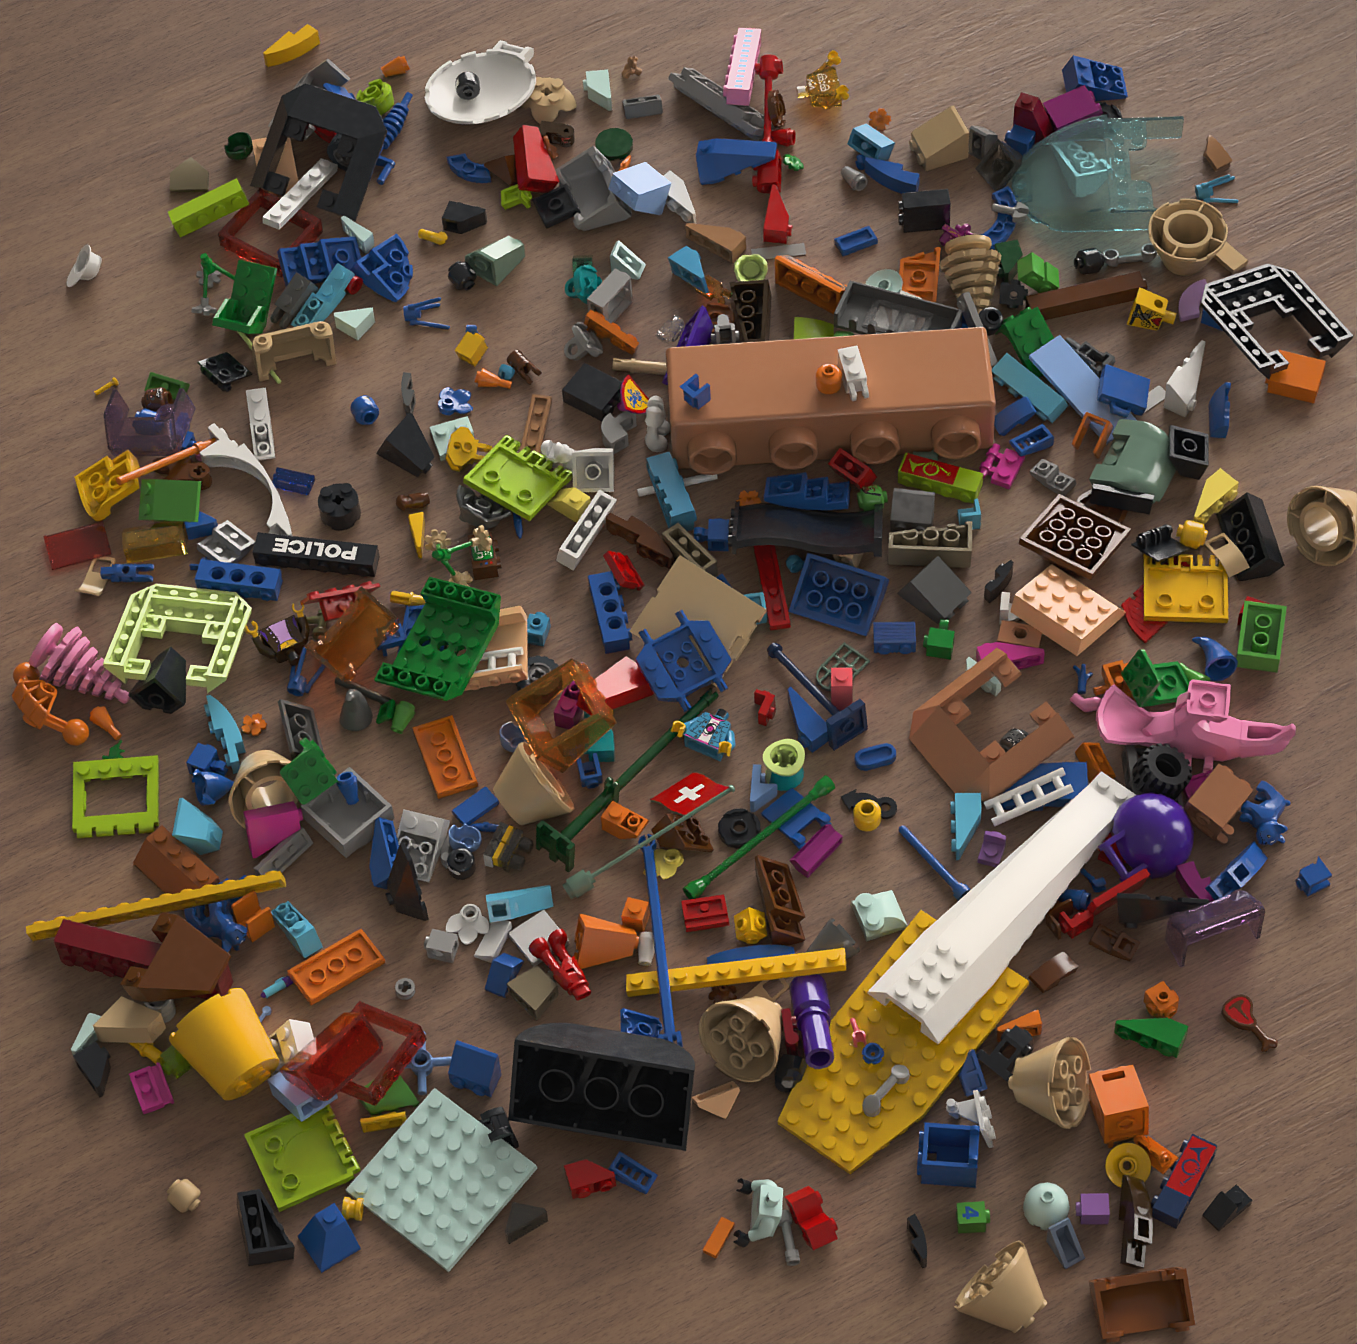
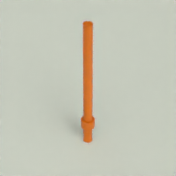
M211 438L204 442H196L190 448L117 477L116 482L118 485H122L191 455H199L202 450L217 440L216 438Z

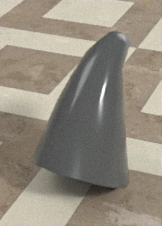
M350 689L346 693L339 720L344 729L360 731L370 725L373 714L362 693L356 689Z

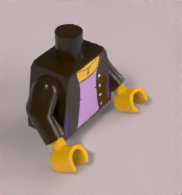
M293 603L292 610L294 613H297V617L292 615L258 630V624L255 621L251 622L254 626V631H250L248 626L245 625V632L252 635L251 639L260 654L270 659H275L278 663L288 660L291 666L298 665L302 649L308 643L310 633L306 615H303L304 605H302L300 611H297Z

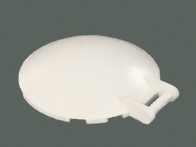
M500 40L493 49H487L486 53L476 54V51L461 55L459 60L454 62L448 61L432 74L426 84L424 97L429 110L438 118L457 124L484 123L513 112L530 97L534 90L536 75L532 64L528 63L534 55V49L510 45L506 41ZM472 72L478 76L480 93L476 98L464 100L457 95L455 81L459 74Z

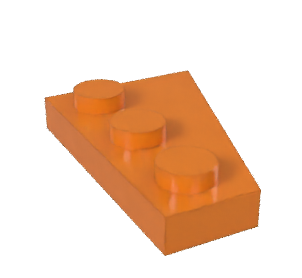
M590 309L584 321V324L588 326L587 331L592 329L599 338H609L614 346L631 355L636 352L639 342H637L633 335L624 333L617 324L608 322L597 311L594 312Z

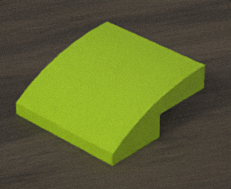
M795 317L794 339L834 337V325L831 323L805 317Z

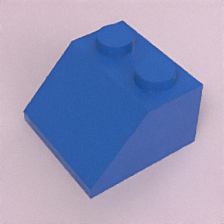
M457 1040L448 1071L450 1083L459 1089L466 1088L472 1090L476 1095L491 1097L502 1075L498 1054Z

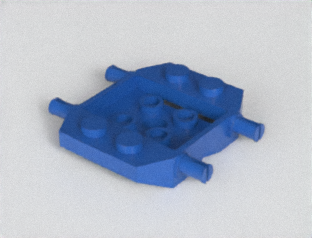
M683 610L675 613L681 623L680 627L655 640L651 639L647 629H643V631L641 630L638 633L644 641V647L635 662L658 701L679 702L684 712H686L687 709L690 710L692 708L686 697L696 690L712 683H716L721 693L728 689L722 676L732 659L709 621H690ZM692 635L712 670L709 671L689 636ZM685 658L689 665L682 668L677 664V660Z

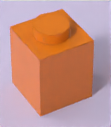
M628 897L621 915L622 925L634 928L637 932H644L650 916L649 902Z

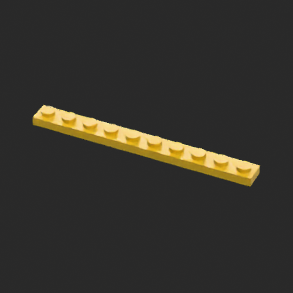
M845 948L668 969L670 991L846 971ZM657 971L626 974L627 996L660 993Z

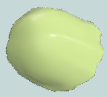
M759 254L742 255L734 263V272L738 281L764 280L767 275V261Z

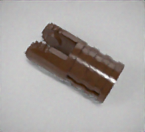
M519 349L514 350L507 357V363L529 385L533 381L526 373L532 369L536 375L540 376L542 374Z

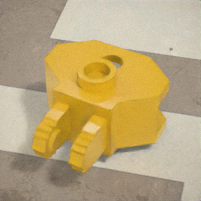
M459 427L450 436L445 459L451 470L460 472L468 464L479 463L485 457L477 455V451L488 453L493 447L478 443L479 440L474 439L469 428Z

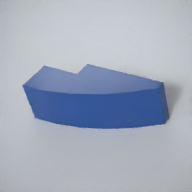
M869 157L865 158V173L882 186L900 194L918 192L920 174L904 171L903 164Z

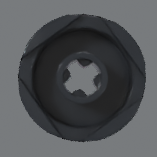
M349 483L332 484L320 490L318 507L323 524L330 526L336 531L347 530L353 527L357 519H360L361 509L358 494L352 488V485Z

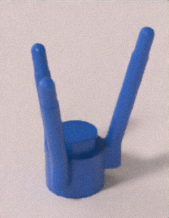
M440 297L403 307L405 321H410V325L450 329L448 325L417 320L421 318V310L439 307L440 303L435 302L440 301Z
M306 647L302 649L297 670L296 666H291L290 679L287 686V691L298 697L303 696L304 692L309 693L311 686L329 663L328 660H325L307 684L306 678L300 675L307 651Z

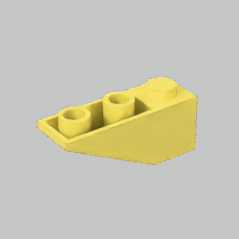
M1221 468L1211 475L1205 482L1194 515V521L1205 524L1211 515L1221 511L1224 504L1228 501H1233L1238 494L1239 482Z

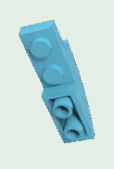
M337 263L316 294L312 292L291 325L297 327L324 321L346 295L344 290L355 274Z
M207 695L208 704H205L204 708L206 716H211L212 721L208 722L210 733H215L217 741L221 740L223 749L228 750V754H224L227 767H232L233 774L238 773L240 768L238 754L246 753L241 733L228 710L217 699Z

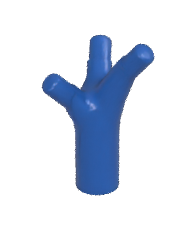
M1086 664L1081 665V670L1076 665L1073 666L1078 676V694L1086 693V682L1093 675L1092 672L1086 674Z

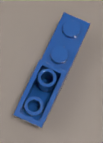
M1253 841L1205 889L1218 905L1224 903L1258 872L1268 859L1267 856Z

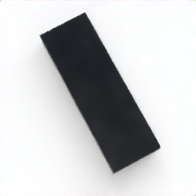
M1093 483L1089 503L1150 515L1154 495Z

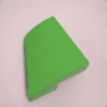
M394 1067L357 1091L358 1100L371 1116L381 1114L384 1111H398L400 1107L413 1105L414 1108L420 1105L413 1092Z

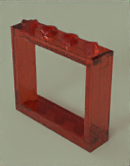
M259 188L248 200L249 205L241 208L218 233L220 246L224 247L225 250L235 253L242 259L245 258L253 263L277 268L276 275L282 278L283 274L279 259L234 237L260 207L269 211L280 200V198ZM299 209L288 220L304 229L289 248L298 247L299 244L314 243L323 233L321 219L302 209Z
M359 1001L307 1068L311 1075L331 1080L336 1090L376 1106L398 1079L405 1067L411 1062L414 1055L424 1045L427 1038L420 1025ZM371 1022L407 1038L371 1085L366 1088L330 1072L365 1026Z

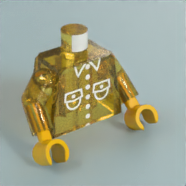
M834 50L828 54L829 61H825L817 70L806 76V86L796 88L798 98L809 97L812 107L830 109L842 106V99L847 100L849 98L847 93L849 89L845 85L840 86L836 69L832 66L833 64L838 65L841 63V58Z

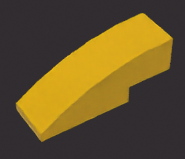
M306 24L295 34L288 31L263 52L265 65L267 67L279 65L309 52L320 44L318 30Z

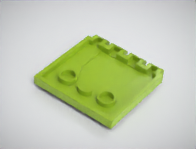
M330 1104L302 1122L291 1113L244 1134L279 1212L355 1179L354 1174L361 1170L355 1156H351L353 1152L347 1139L343 1137L344 1133L338 1120L334 1119L335 1114Z

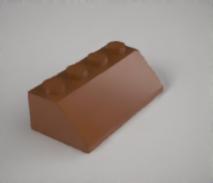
M163 825L145 839L133 861V865L165 894L180 893L184 889H200L204 885H216L220 882L219 877L178 839L173 837Z

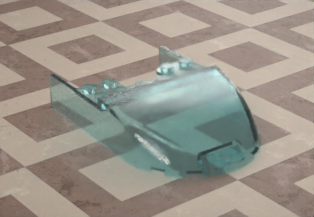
M1106 114L1075 122L1053 132L1030 148L1015 166L1012 177V190L1016 202L1019 201L1029 208L1027 217L1037 224L1040 222L1047 225L1049 229L1055 231L1148 230L1150 218L1158 208L1153 206L1150 183L1144 180H1131L1129 151L1144 149L1147 146V139L1181 138L1184 117L1107 119Z

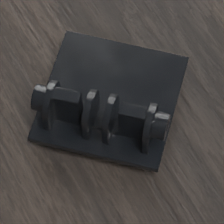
M228 352L197 362L201 366V373L223 392L231 390V382L253 374Z
M1167 524L1138 534L1136 542L1131 544V546L1157 562H1162L1165 559L1190 551V548L1171 537L1173 528Z

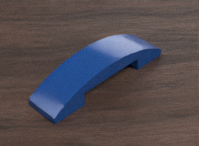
M784 945L746 946L713 954L707 957V965L795 954L794 947Z

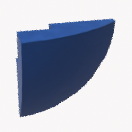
M398 234L393 235L371 249L369 254L356 261L350 269L355 276L363 279V283L367 287L393 302L399 301L405 295L413 276V266L409 264L407 257L409 251Z

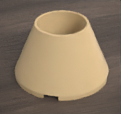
M1180 199L1179 202L1163 204L1152 214L1148 226L1149 238L1169 271L1181 276L1194 275L1200 272L1223 248L1227 240L1228 227L1222 218L1221 212L1214 206L1201 200Z
M1310 486L1294 495L1287 511L1288 530L1290 536L1293 535L1299 545L1297 549L1307 559L1322 566H1335L1346 561L1353 554L1357 546V493L1345 489Z
M526 742L518 744L494 785L493 791L497 799L519 825L571 813L575 807L566 789L559 779H555L549 771L551 768L542 757Z
M270 750L256 751L243 760L229 794V806L232 816L243 828L246 829L243 811L291 801L295 802L297 808H301L303 804L299 802L280 775V769L290 763V760ZM277 780L269 786L258 787L265 782Z

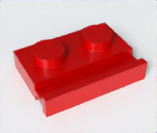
M607 551L603 555L621 587L637 588L640 591L645 586L628 555L624 556L619 552Z
M724 894L681 901L686 932L730 926Z

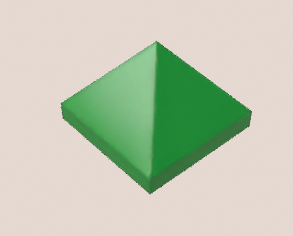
M389 700L380 706L376 719L377 724L393 720L396 707L395 700Z

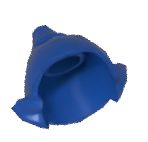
M196 769L192 775V783L195 782L196 796L202 806L215 804L217 800L231 791L234 781L220 774L201 772L199 769Z

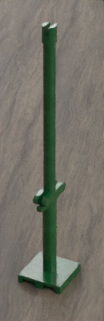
M709 688L678 721L686 723L696 718L719 697L718 693L715 691L712 694L713 688ZM671 728L668 729L614 783L613 779L608 777L604 782L603 792L560 833L543 820L536 825V849L538 851L542 848L549 852V859L555 863L558 860L565 864V871L569 873L574 868L575 844L571 840L604 808L607 809L612 801L619 802V792L677 736L678 732H670Z

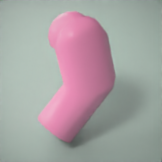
M1078 693L1073 694L1070 698V701L1083 712L1096 711L1102 700L1099 697L1084 699Z

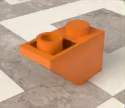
M614 801L610 803L601 816L602 830L619 839L638 838L649 823L648 819Z

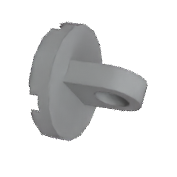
M577 322L572 326L574 337L567 342L564 348L565 356L574 361L581 359L587 353L594 357H598L603 353V346L594 332L591 331L589 333L586 330L588 326L582 322ZM577 345L578 351L575 355H572L571 350L573 346Z

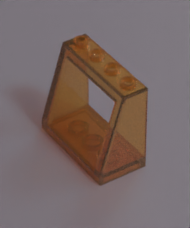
M572 658L511 695L506 700L535 758L561 773H564L617 723L613 717V710L605 703V696L596 687L598 685L596 680L590 676L589 667L581 661L579 663ZM574 680L593 715L553 739L539 712Z

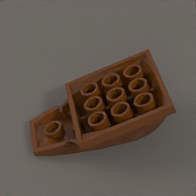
M1092 489L1080 495L1076 502L1058 494L1020 537L1018 544L1035 552L1050 564L1072 575H1079L1092 580L1130 535L1131 529L1122 525L1128 511L1089 503Z

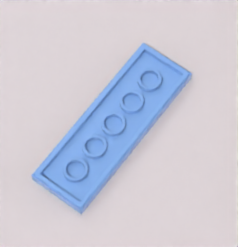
M1061 335L1029 355L1030 361L1082 419L1085 413L1088 412L1111 422L1113 429L1106 445L1114 440L1112 433L1119 419L1136 420L1131 413H1129L1127 418L1110 413L1109 404L1097 401L1099 377ZM1091 422L1090 428L1100 437L1104 426Z

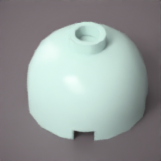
M1049 1182L1033 1186L1026 1194L1023 1204L1024 1216L1033 1226L1041 1227L1040 1229L1048 1230L1050 1226L1067 1218L1070 1208L1065 1191L1058 1185Z

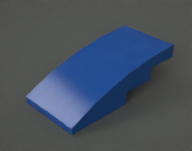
M356 236L320 239L317 243L299 244L298 247L279 248L277 251L286 287L296 272L313 284L323 283L337 263L350 270L355 262L361 259Z
M807 472L767 477L764 501L806 510L848 509L851 491L850 481L829 484L828 477L808 479Z
M1087 762L1042 763L1003 793L1063 767L1066 773L1065 776L1060 777L1063 785L1071 784L1074 792L1031 811H1043V807H1064L1066 803H1069L1088 786ZM1052 781L1040 786L1044 795L1056 790ZM1033 790L1021 795L1025 804L1037 799ZM1013 799L1001 803L1003 810L1017 808Z

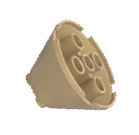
M758 996L722 1001L711 1005L703 1013L699 1022V1038L705 1053H710L717 1062L715 1066L719 1070L736 1080L757 1082L769 1076L775 1069L778 1061L784 1027L781 1006L778 1003H773L766 998Z
M1066 1037L1023 1058H1017L1013 1076H1010L1008 1080L1009 1088L1013 1090L1016 1101L1064 1129L1077 1127L1084 1118L1089 1104L1087 1070H1091L1087 1051L1079 1039Z
M1020 1240L1009 1244L995 1255L997 1258L995 1262L989 1267L984 1265L970 1279L955 1301L958 1307L955 1305L954 1308L957 1311L1016 1333L1022 1326L1027 1328L1035 1320L1033 1315L1041 1311L1046 1306L1047 1301L1043 1297L1026 1247Z

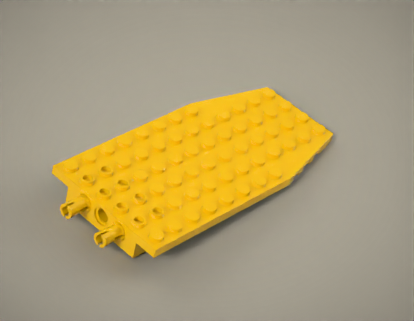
M922 910L919 911L831 1020L829 1029L834 1052L832 1064L823 1069H814L807 1065L803 1079L799 1083L794 1084L778 1119V1125L849 1174H852L870 1160L880 1149L887 1147L897 1136L905 1133L915 1122L918 1123L924 1118L958 1075L969 1050L974 1049L975 1052L1029 985L1027 979L1006 967L992 987L939 1044L935 1043L920 1032L921 1022L892 1001L884 1006L868 994L871 987L919 936L937 921ZM851 1018H855L858 1028L865 1032L867 1044L877 1043L883 1048L884 1057L881 1058L882 1061L880 1063L868 1064L863 1060L862 1050L865 1047L864 1042H857V1048L854 1047L853 1028L850 1023ZM898 1064L906 1066L910 1074L909 1080L904 1084L896 1083L880 1101L881 1111L877 1116L869 1117L865 1115L862 1107L864 1099L868 1095H874L891 1076V1068Z

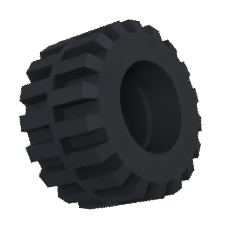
M1157 743L1156 746L1151 745L1134 764V770L1132 771L1133 781L1138 785L1137 789L1141 790L1143 794H1161L1175 800L1192 778V767L1189 766V760L1185 759V755L1182 752H1178L1177 748H1171L1168 744L1164 746L1161 743Z

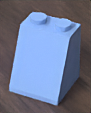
M644 162L613 173L608 189L635 211L661 215L671 182Z

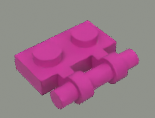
M994 443L992 448L988 449L986 453L987 458L981 463L979 472L983 473V479H985L986 475L992 476V484L1010 490L1025 460V456L1020 457L1016 451L1006 448L1004 454L999 453L1001 447L999 444ZM993 461L998 462L997 467L992 466Z

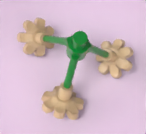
M481 525L473 530L475 538L448 549L446 546L451 544V539H446L447 532L442 530L438 534V531L433 529L431 531L432 536L426 535L424 538L429 543L425 545V549L427 551L433 550L432 557L437 561H441L448 569L451 576L449 582L470 587L467 584L473 581L470 573L467 571L463 573L454 571L448 561L453 552L469 546L474 547L478 545L479 551H491L492 539L487 538L489 536L488 531H484V526Z

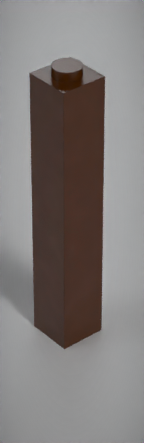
M1140 271L1029 295L1026 296L1025 309L1030 307L1032 310L1038 307L1044 320L1130 302L1135 300L1139 287L1145 290L1148 289L1147 281L1145 278H1142Z

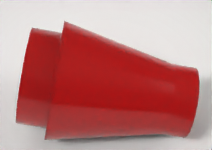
M791 128L771 131L772 142L790 147V145L795 144L796 132L791 130Z

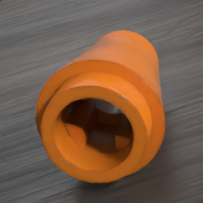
M398 56L381 67L385 78L405 74L406 71L410 70L405 56Z

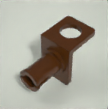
M1057 899L1056 904L1045 915L1047 926L1058 940L1061 939V926L1057 922L1059 921V913L1064 911L1067 916L1073 914V901L1071 899L1061 903Z

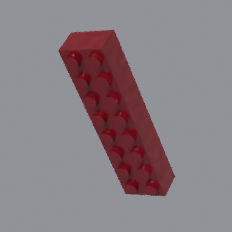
M63 919L54 939L55 947L63 964L71 967L75 965L89 972L98 971L109 977L117 976L123 979L130 966L148 969L161 946L160 943ZM227 964L212 993L190 996V998L198 997L208 1000L217 994L221 997L227 995L228 990L231 989L233 984L229 965Z

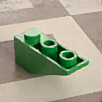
M1169 1018L1117 1020L1114 1033L1124 1040L1130 1039L1144 1048L1155 1049L1164 1056L1177 1058L1187 1037L1188 1026Z

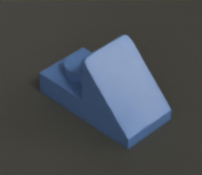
M753 764L750 812H756L777 796V784L765 783L766 773H762L761 765Z

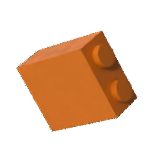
M1279 350L1289 362L1287 369L1271 374L1270 379L1266 378L1265 384H1268L1267 392L1314 404L1324 374L1326 361Z

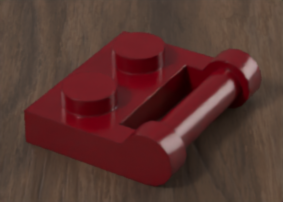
M790 1008L781 1009L787 1054L801 1057V1053L798 1051L799 1036L796 1016H791Z

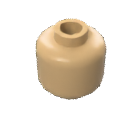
M177 1179L167 1190L169 1194L167 1197L168 1202L181 1213L188 1210L192 1212L201 1203L198 1199L201 1191L188 1179Z

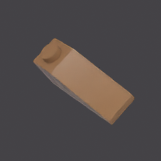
M687 223L685 225L687 239L732 264L746 250V236L732 228Z

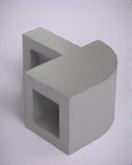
M626 411L614 418L609 413L601 423L602 441L606 448H614V454L629 446L627 431L637 426L636 414Z

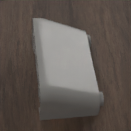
M594 145L555 169L560 181L558 184L562 186L567 183L581 211L580 214L576 213L574 215L575 219L573 220L578 230L587 231L624 221L632 216L630 207L608 189L615 170L608 159Z

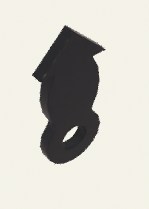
M857 789L841 796V800L849 812L851 808L854 809L855 805L862 800L875 801L879 807L889 805V811L881 810V819L892 818L897 812L896 802L889 797L876 798L868 793H856Z

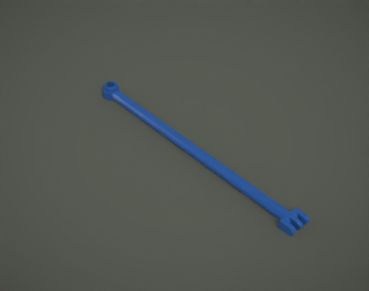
M645 835L639 838L638 844L646 840ZM653 840L649 843L650 846L645 845L640 849L644 856L664 1034L658 1035V1037L673 1043L677 1040V1045L683 1047L681 1031L675 1032L654 857L657 844L656 840Z

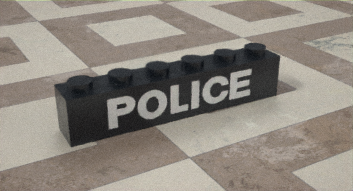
M261 532L257 533L252 552L255 564L262 566L271 565L281 568L316 570L323 573L352 574L361 577H375L380 558L378 545Z

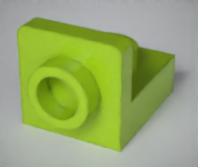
M518 184L501 190V206L505 210L521 203L527 209L531 207V192L519 190Z

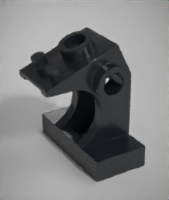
M1016 1025L1012 1029L1008 1028L1001 1036V1042L990 1055L982 1049L976 1054L978 1059L1007 1082L1009 1077L1013 1076L1011 1072L1016 1059L1032 1054L1033 1038L1031 1034ZM1011 1044L1017 1050L1008 1060L1002 1055V1052Z

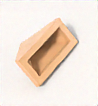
M734 1081L693 1096L692 1100L699 1108L726 1119L740 1089Z

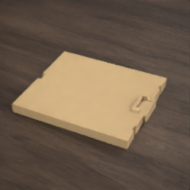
M679 555L658 587L657 596L650 599L629 632L642 640L638 633L641 630L643 631V629H647L651 639L655 640L680 627L681 623L675 613L683 610L690 621H709L732 659L725 671L727 672L734 660L737 661L749 643V637L757 627L756 623L761 621L767 610ZM692 635L689 636L709 671L712 670ZM680 658L677 660V663H679L683 667H687L689 665L687 659Z

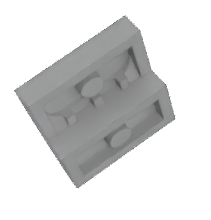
M227 520L213 528L211 536L197 543V550L212 561L237 563L254 547L255 541Z

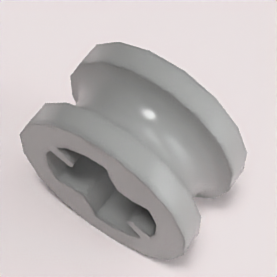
M402 978L396 982L395 991L397 997L402 1000H408L414 996L415 984L411 979ZM404 986H408L407 991L405 993L402 992Z

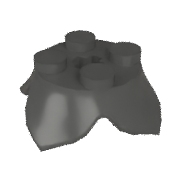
M459 485L456 497L460 508L459 519L461 521L468 522L476 526V528L483 525L485 531L488 528L496 527L502 519L511 515L510 510H504V506L481 494L477 497L473 490Z

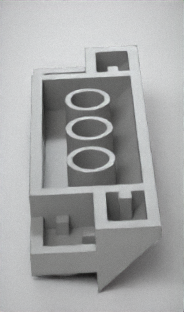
M684 67L681 74L670 73L668 80L673 82L674 88L752 140L761 141L764 138L763 114L751 106L726 104V97H723V88L693 68ZM771 122V131H772L775 127L773 126V124H772V122Z

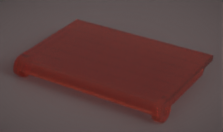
M103 520L43 536L52 570L112 554Z

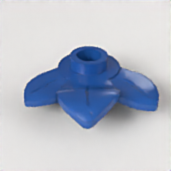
M446 387L440 392L438 408L442 414L452 415L455 412L465 414L473 410V407L468 404L471 398L470 391L464 389L454 391L452 388Z

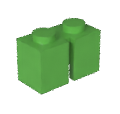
M1033 252L1017 261L1019 281L1038 293L1059 288V269L1048 262L1044 263V260Z

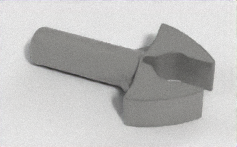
M1019 201L1015 207L993 204L991 208L994 212L1011 215L1013 217L1012 222L1027 220V214H1029V208Z

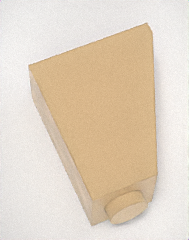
M121 996L93 1025L98 1041L153 1043L163 1033L166 1026L161 1013Z

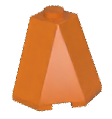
M579 914L574 941L576 942V950L578 952H575L574 956L578 960L581 969L633 955L634 949L638 947L639 936H637L634 928Z

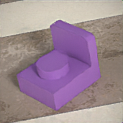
M985 831L978 863L997 867L1005 850L1006 836L996 831Z

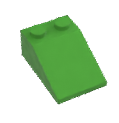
M141 479L138 520L151 522H198L200 481Z
M1244 601L1236 657L1238 661L1237 667L1278 672L1287 606Z

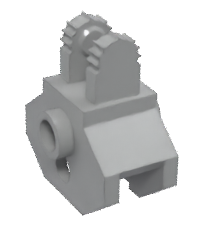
M718 315L717 325H714V333H711L712 345L739 343V331H735L734 323H729L727 315Z

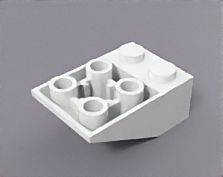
M403 809L397 833L398 844L405 843L413 860L417 879L430 882L441 853L442 845L447 836L450 821Z

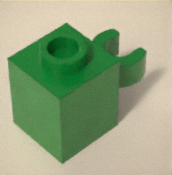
M940 619L939 629L930 627L929 635L924 636L923 647L926 648V656L951 660L955 631L948 630L949 620Z

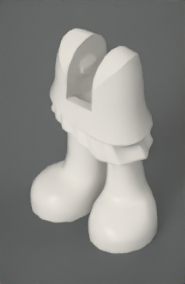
M652 396L648 400V408L646 409L645 422L647 434L645 436V443L651 451L662 452L668 447L667 439L664 436L670 433L671 428L670 423L665 420L666 415L662 398Z
M551 440L544 441L541 445V453L546 458V462L547 460L553 461L552 468L557 467L561 463L564 469L573 472L572 452L575 450L569 448L566 444L559 442L556 444Z

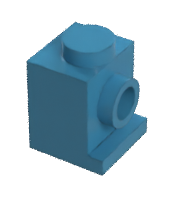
M536 612L535 614H529L527 620V643L544 647L551 627L550 618L545 613Z

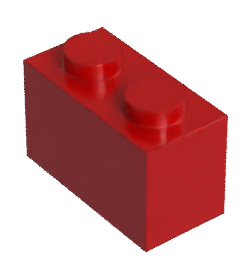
M841 448L828 463L835 473L850 481L851 484L859 489L872 485L877 478L870 467Z

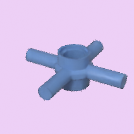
M418 1031L417 1050L412 1053L411 1058L388 1061V1070L392 1067L395 1069L411 1068L418 1078V1094L426 1095V1076L432 1072L433 1067L450 1066L452 1056L433 1058L426 1050V1033ZM420 1061H426L423 1065L417 1064Z

